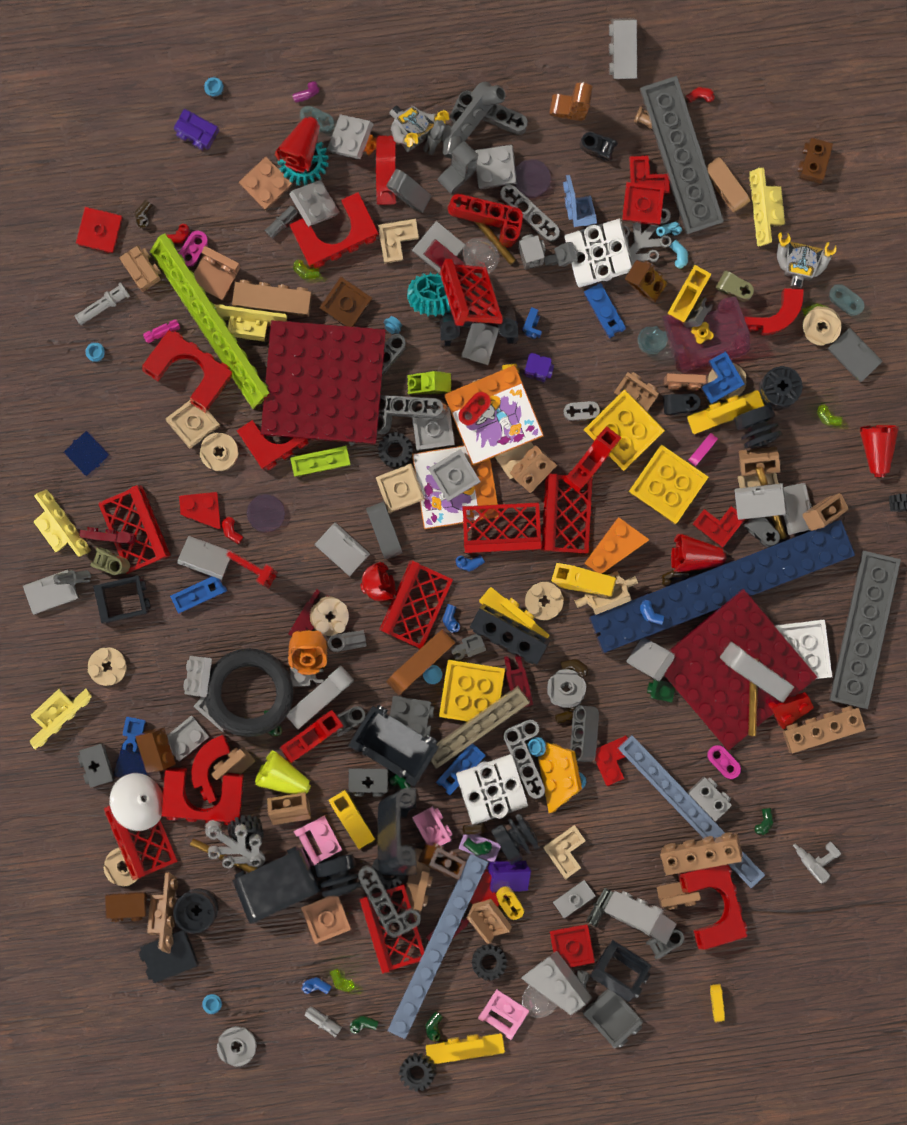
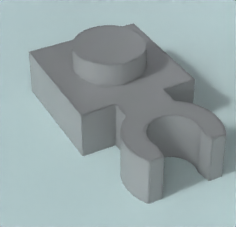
M290 667L293 686H310V680H314L316 683L324 682L322 679L318 680L316 674L303 675L298 673V670L295 668L292 669Z

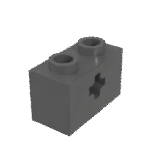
M104 744L79 751L78 760L80 766H84L86 772L83 774L86 785L89 784L90 788L115 780ZM93 761H95V763H99L100 767L97 768V772L96 769L91 768V766L94 764Z
M349 768V792H353V796H364V792H372V796H384V793L388 792V769ZM367 777H370V780L374 781V784H371L370 788H367V785L363 784V781H365Z

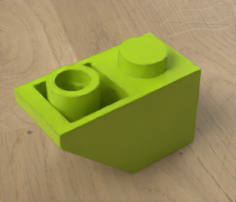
M432 371L408 375V394H442L451 392V373Z

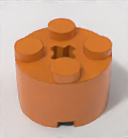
M297 631L292 634L288 652V663L292 669L295 668L298 670V673L303 675H312L320 672V669L326 666L327 641L323 637L322 632Z

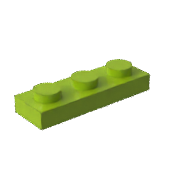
M347 446L290 458L294 477L351 465Z

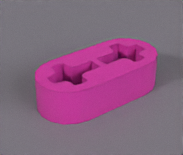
M710 433L688 461L696 466L718 438Z

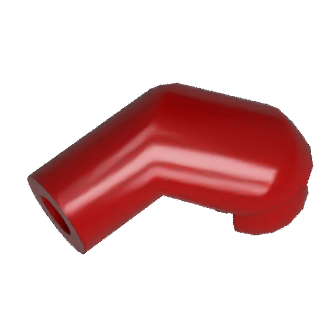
M698 87L685 95L689 103L698 98H705L707 102H711L715 98L712 89Z
M180 224L175 234H167V237L174 244L183 243L189 236L190 229L187 224Z
M227 517L222 522L224 535L239 545L243 536L234 531V518Z

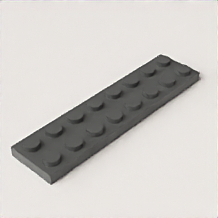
M677 76L641 87V95L686 234L723 223L724 221Z
M862 551L829 698L830 701L868 709L901 559Z

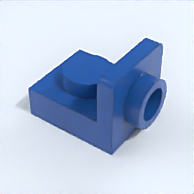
M531 307L523 327V332H525L527 337L536 339V337H541L542 332L532 328V326H537L540 316L537 315L538 310Z

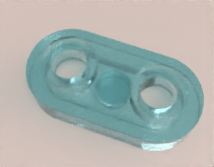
M838 284L831 288L829 292L831 302L848 315L857 316L863 311V300L846 286ZM840 292L841 298H837L835 293ZM852 303L857 306L855 310L850 307Z

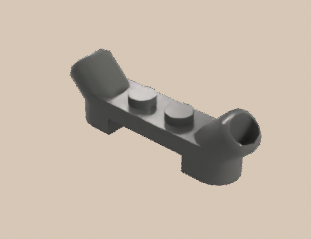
M486 81L478 84L471 93L474 99L453 126L449 124L445 126L441 141L444 144L443 154L447 158L452 159L454 149L469 137L493 105L504 102L506 94L501 86H492Z

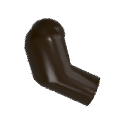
M146 199L135 211L136 224L140 228L148 226L147 212L153 206Z
M674 570L663 574L661 577L662 585L671 586L672 579H688L689 571L674 572Z
M578 659L561 662L562 670L573 669L581 678L588 675L587 665Z
M577 706L566 707L563 713L555 714L556 723L559 724L573 720V712Z
M484 822L476 825H463L464 835H484L487 831Z

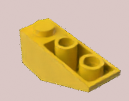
M556 563L552 582L560 588L612 597L616 578L580 567Z
M347 790L328 800L358 849L375 840Z

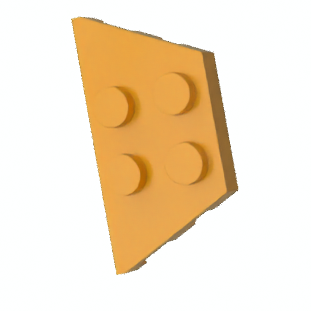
M545 742L546 751L542 756H538L545 788L548 812L552 813L557 811V808L569 801L573 795L581 791L582 786L575 751L568 748L564 749L557 744Z

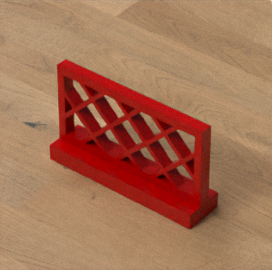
M445 258L440 275L456 326H463L465 321L501 324L503 318L486 267L456 265L453 263V259ZM457 272H462L465 276H461ZM474 273L482 274V278L478 277ZM467 278H471V279L474 280L476 283L473 284L472 282H470L469 280H467ZM463 283L464 285L469 287V289H465L460 284ZM481 285V286H483L484 288H486L487 290L484 291V290H482L481 288H479L478 286ZM472 291H475V292L478 293L480 296L477 297L476 295H474V294L471 293V292H472ZM467 296L468 298L473 300V302L470 303L465 299V297ZM483 298L487 299L488 301L491 302V304L489 305L488 303H486V302L483 301L482 299H483ZM476 304H479L480 306H482V307L485 308V309H484V310H481V309H479L478 307H476L475 305H476ZM469 310H472L478 315L469 314ZM489 311V312H491L492 314H494L495 316H490V315L487 314L486 312Z
M549 473L545 478L541 551L589 554L593 477L587 483V490L583 493L577 492L579 497L571 502L565 494L572 487L570 486L564 492L558 487L559 479L564 480L567 475ZM562 497L569 503V506L563 511L557 506L558 500ZM581 498L586 503V509L582 512L574 505ZM571 507L578 514L572 521L564 514ZM561 516L568 522V525L562 530L556 525L557 519ZM580 517L585 522V528L581 531L573 524ZM570 526L577 533L571 540L563 533ZM560 535L567 542L563 548L555 547V540ZM579 536L584 541V549H577L572 544Z
M142 485L131 487L127 491L98 503L109 530H114L113 524L115 519L124 522L121 531H125L129 524L136 527L134 533L136 538L140 529L147 533L145 543L136 540L137 543L144 545L140 555L131 552L134 543L130 544L128 550L121 547L120 543L114 542L119 556L127 560L130 555L139 558L136 566L131 567L127 574L171 556ZM131 494L133 499L131 507L122 504L124 497ZM114 503L117 505L114 515L107 513L106 504ZM120 507L129 510L126 520L117 517ZM132 512L140 516L138 525L129 522ZM146 548L153 549L156 557L150 560L143 557Z
M539 502L462 506L465 553L542 549ZM519 507H524L521 511L517 509ZM527 507H535L536 515L531 520L522 514ZM499 508H505L502 512L498 510ZM508 508H514L518 512L512 521L503 515ZM478 509H485V510H484L483 513H481ZM488 509H495L499 513L493 522L484 516ZM466 510H475L480 514L474 523L467 519ZM520 515L528 521L522 530L513 524ZM500 516L509 522L503 531L494 525ZM481 517L490 523L484 532L475 526ZM535 518H536V525L532 523ZM467 522L471 524V526L468 529ZM531 524L536 528L537 537H528L523 531ZM511 525L519 531L515 538H509L504 534ZM491 526L500 532L496 539H489L485 535ZM472 527L481 533L476 540H468V532ZM484 536L486 540H480V538Z
M229 550L226 554L227 557L259 575L256 581L268 589L278 574L275 569L267 564L262 570Z
M410 560L379 630L421 649L425 644L453 579ZM420 569L428 573L430 580L422 583L419 582L417 576ZM440 578L446 580L445 588L437 591L434 580ZM431 582L434 593L425 596L421 585ZM419 587L422 597L412 601L410 591ZM436 595L438 600L437 606L429 609L426 598ZM423 600L427 610L416 613L413 603ZM411 604L414 615L404 618L402 609L404 606ZM428 612L430 621L428 624L421 626L418 616ZM415 617L419 627L409 631L405 621ZM403 622L406 632L400 635L394 633L395 625ZM417 630L421 631L422 639L419 644L412 640L410 633Z
M110 806L104 808L132 880L177 862L161 820L153 828L148 829L151 830L148 840L139 837L140 831L133 834L122 826L114 817ZM154 832L162 837L160 845L151 842ZM137 839L146 843L143 853L136 850L135 843ZM149 845L158 848L155 858L146 854ZM161 850L169 854L170 861L165 863L158 860ZM144 857L154 861L151 869L145 871L142 864Z
M404 884L386 890L388 894L390 893V898L393 892L402 890L404 898L400 904L391 900L393 904L399 906L397 913L400 908L405 910L411 908ZM382 891L374 893L372 896L379 897ZM368 895L360 897L361 906L382 974L419 962L424 954V948L417 926L412 928L415 932L412 941L402 937L401 934L397 936L398 938L393 947L386 944L384 939L387 932L383 935L381 928L383 930L385 928L380 925L379 916L377 917V913ZM384 905L382 910L380 909L381 913L388 914L384 911L387 905ZM409 913L408 922L410 919L411 922H415L413 913ZM400 939L410 943L405 953L395 948ZM414 945L420 949L422 956L413 958L407 954L411 946ZM393 951L403 955L401 962L392 965L390 959Z

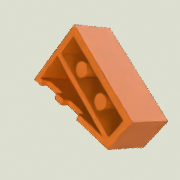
M618 517L583 565L591 571L602 574L644 545L649 539Z

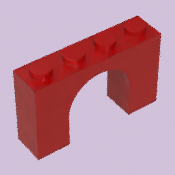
M359 192L341 200L351 222V230L347 238L340 243L327 244L322 242L315 235L312 226L308 227L303 218L290 224V228L310 269L313 267L318 269L324 266V262L330 259L335 261L341 258L343 253L347 251L352 253L358 250L360 245L364 243L368 245L377 240L376 237L379 236L378 231Z
M168 330L142 365V371L156 381H159L172 363L181 359L196 362L203 370L204 377L191 395L190 403L206 413L232 378L231 368L224 363L220 364L215 361L211 354L200 351L199 347L193 342L188 343L178 332Z
M253 420L236 430L263 470L267 468L268 471L277 465L276 462L281 458L285 460L292 456V451L296 448L302 449L309 444L308 440H310L293 438L284 444L271 443L261 435Z
M168 767L165 770L162 816L167 817L166 819L178 820V818H186V821L197 822V819L205 820L206 823L210 821H223L224 824L228 825L231 820L235 821L236 817L241 818L244 785L243 773L225 772L223 775L221 800L213 807L200 808L193 805L186 796L187 769Z
M728 864L678 874L683 893L711 887L719 892L724 902L723 914L716 923L693 930L698 949L705 950L747 937V925L742 920V907L737 902V889L735 884L732 883L730 876L732 871Z

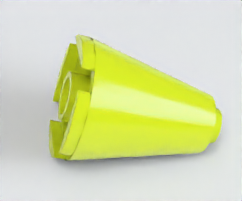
M272 750L266 757V763L259 769L255 785L290 795L306 792L307 795L311 787L309 779L280 754Z

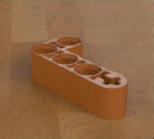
M576 83L572 96L552 95L549 114L559 118L578 121L585 120L590 107L593 86L586 83Z
M444 629L440 630L404 663L386 683L398 696L401 695L456 642Z

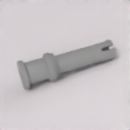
M121 282L118 283L119 286L110 292L106 291L104 297L78 314H75L74 316L78 323L83 325L108 307H115L117 302L125 297L129 298L130 295Z

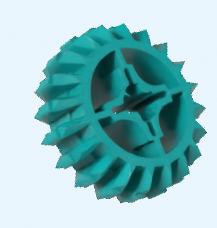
M319 142L316 144L315 151L318 155L313 156L312 164H315V162H318V164L309 173L307 169L302 174L296 173L285 166L286 162L283 159L278 160V165L282 166L279 168L280 172H285L284 178L291 176L289 179L290 183L297 179L296 184L298 186L301 184V181L304 182V186L308 185L307 180H311V183H314V177L321 180L319 173H326V170L322 167H328V163L325 161L329 159L328 155H323L327 152L326 148H322L323 143Z
M430 272L429 275L423 273L421 277L416 276L415 280H411L407 299L410 307L414 308V312L419 311L420 315L425 313L427 316L434 315L435 317L437 314L443 316L445 312L450 313L451 308L439 273L432 274Z

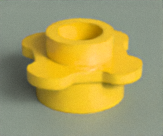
M703 322L700 326L693 327L691 330L698 344H702L708 339L711 340L714 336L713 332H710L707 322Z

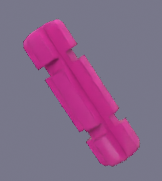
M174 319L169 324L165 323L154 328L153 331L145 332L143 336L145 341L150 343L155 341V338L163 337L168 330L173 332L179 330L180 325Z

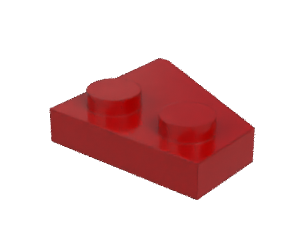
M218 492L179 496L180 513L182 516L216 529H221Z
M805 692L794 697H787L783 703L775 704L770 702L768 704L782 729L793 724L794 721L814 708Z

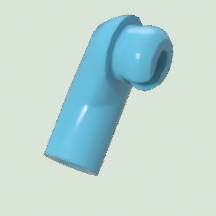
M673 222L659 226L656 229V233L659 236H663L672 232L673 235L677 236L682 232V228L679 226V223Z
M675 240L669 247L677 253V260L674 264L677 268L681 269L688 263V252Z

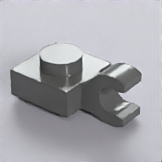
M566 242L554 248L556 254L544 258L546 266L558 264L560 267L576 261L577 256L573 242Z
M706 297L700 298L697 301L696 307L692 308L683 323L686 328L698 327L704 322L707 313L712 309V304L705 305Z
M477 634L462 639V644L451 647L455 661L461 660L465 654L471 657L486 651L481 636Z

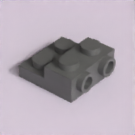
M393 696L390 716L425 737L430 734L431 725H427L428 717L432 718L434 706H430L431 702Z

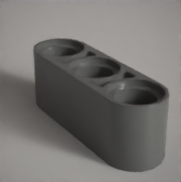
M395 169L386 185L389 190L407 205L420 213H423L432 198V195L417 182L398 169Z
M400 334L392 335L385 343L384 354L389 355L390 360L387 363H383L382 376L406 348L405 338ZM400 340L403 344L400 348H394L392 342Z
M384 501L367 507L366 510L384 559L402 554L401 546Z
M579 705L573 712L570 749L575 751L577 762H592L596 756L599 712L593 706Z

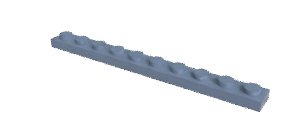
M632 735L618 747L628 760L703 838L707 836L721 837L725 833ZM742 851V861L728 865L752 888L765 874Z
M470 854L460 879L456 883L387 1031L401 1038H406L488 861Z

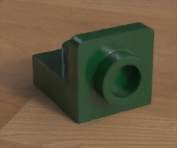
M653 679L652 683H648L647 694H650L649 698L667 702L673 701L675 687L670 682Z

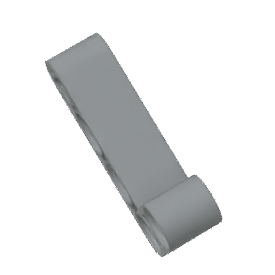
M730 642L720 656L727 665L781 702L785 701L794 688L791 683L748 655L733 642Z
M340 666L323 683L292 708L286 717L297 729H300L355 680L343 666Z
M527 720L508 728L504 732V740L527 793L532 798H540L543 796L545 788L524 742L537 735L539 726L535 721ZM532 723L535 725L536 729L533 734L525 732L526 724ZM515 731L518 734L515 742H510L507 739L508 732ZM520 748L524 749L526 753L525 757L521 760L515 757V751ZM526 766H530L533 769L531 777L523 775V769ZM537 777L538 780L534 781L535 785L541 787L538 795L534 792L531 793L530 790L533 789L531 783L527 785L526 781Z

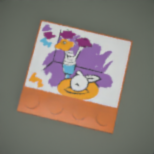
M515 365L444 394L473 466L544 437ZM475 393H487L491 398L489 409L475 424L471 426L462 424L458 417L461 408ZM479 399L478 404L484 405L485 399ZM467 413L465 415V418L467 420H470L472 418V414Z
M465 445L412 454L415 473L425 500L420 501L424 530L463 524L462 506L498 504L490 459L473 466ZM461 449L479 478L480 483L447 502L428 468ZM478 509V510H479L481 513H483L485 509ZM488 509L484 514L488 519H494L499 515L495 509ZM466 510L467 519L471 522H474L480 516L475 510Z

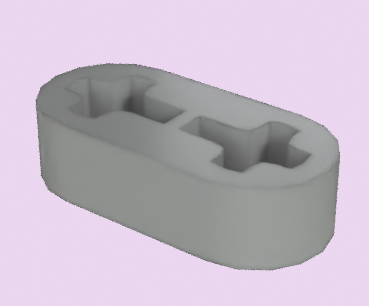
M592 401L569 403L563 410L564 417L569 421L592 420L600 412L598 404ZM590 405L593 409H596L592 416L589 412H583ZM570 407H573L574 410H580V413H575L574 417H571L570 414H567V411H569Z

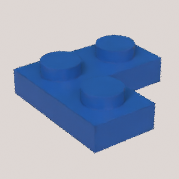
M726 351L709 360V364L717 378L701 388L712 404L745 385Z

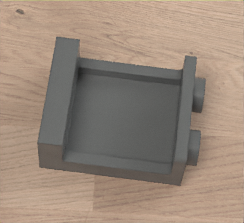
M608 988L582 1011L585 1017L591 1021L614 1049L617 1046L621 1048L628 1041L627 1037L631 1033L635 1035L642 1029L641 1024L643 1021L620 996Z

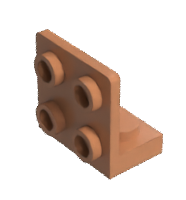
M204 246L201 252L203 257L194 272L195 280L199 286L203 287L205 292L220 300H224L241 267L239 263Z

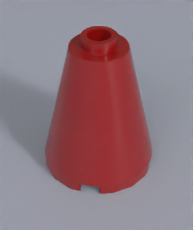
M313 117L303 118L276 149V158L279 161L283 159L286 162L285 166L292 170L304 172L307 169L308 172L311 168L320 130L318 121Z
M868 425L860 427L870 473L874 474V477H885L886 473H890L899 426L877 425L870 427Z
M677 534L673 542H677L676 547L671 550V566L675 568L674 572L717 568L726 561V553L720 547L684 534Z

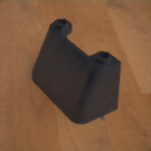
M499 306L503 318L502 323L485 324L497 326L499 329L498 335L505 337L507 344H517L518 325L515 310L510 306ZM469 310V314L478 315L472 310ZM452 311L450 313L445 312L443 316L440 315L441 347H450L452 340L460 337V328L471 327L472 324L483 322L465 321L463 326H456ZM489 311L486 312V313L489 314L490 316H495L494 314H492V313L489 312Z
M378 704L377 707L372 706L348 746L356 751H362L363 755L386 767L400 778L404 777L403 779L407 783L415 787L439 748L436 744L438 741L429 735L425 738L388 715V710Z
M416 788L401 789L384 798L378 804V868L383 875H417L416 852L409 846H400V819L407 818L408 812L416 809Z
M297 846L287 850V855L251 872L245 873V871H241L234 875L235 879L232 882L249 924L266 918L322 890L303 847L299 849Z

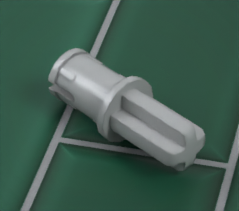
M309 1007L305 1012V1016L319 1025V1029L326 1030L333 1037H336L342 1027L329 1019L328 1015L324 1016L313 1007Z

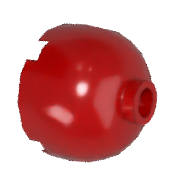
M378 562L368 567L363 573L360 585L362 592L375 601H386L394 598L392 595L396 594L393 576L390 575L388 577L386 570H389V568L383 562Z

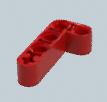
M456 194L451 198L448 205V212L451 216L501 228L500 243L508 248L515 245L520 235L523 213L519 208L462 194ZM472 208H478L480 212H474ZM490 212L497 213L498 217L492 216ZM513 216L517 221H512L509 217ZM506 234H511L513 239L508 238Z

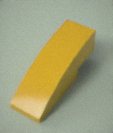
M694 265L667 314L684 323L711 273Z

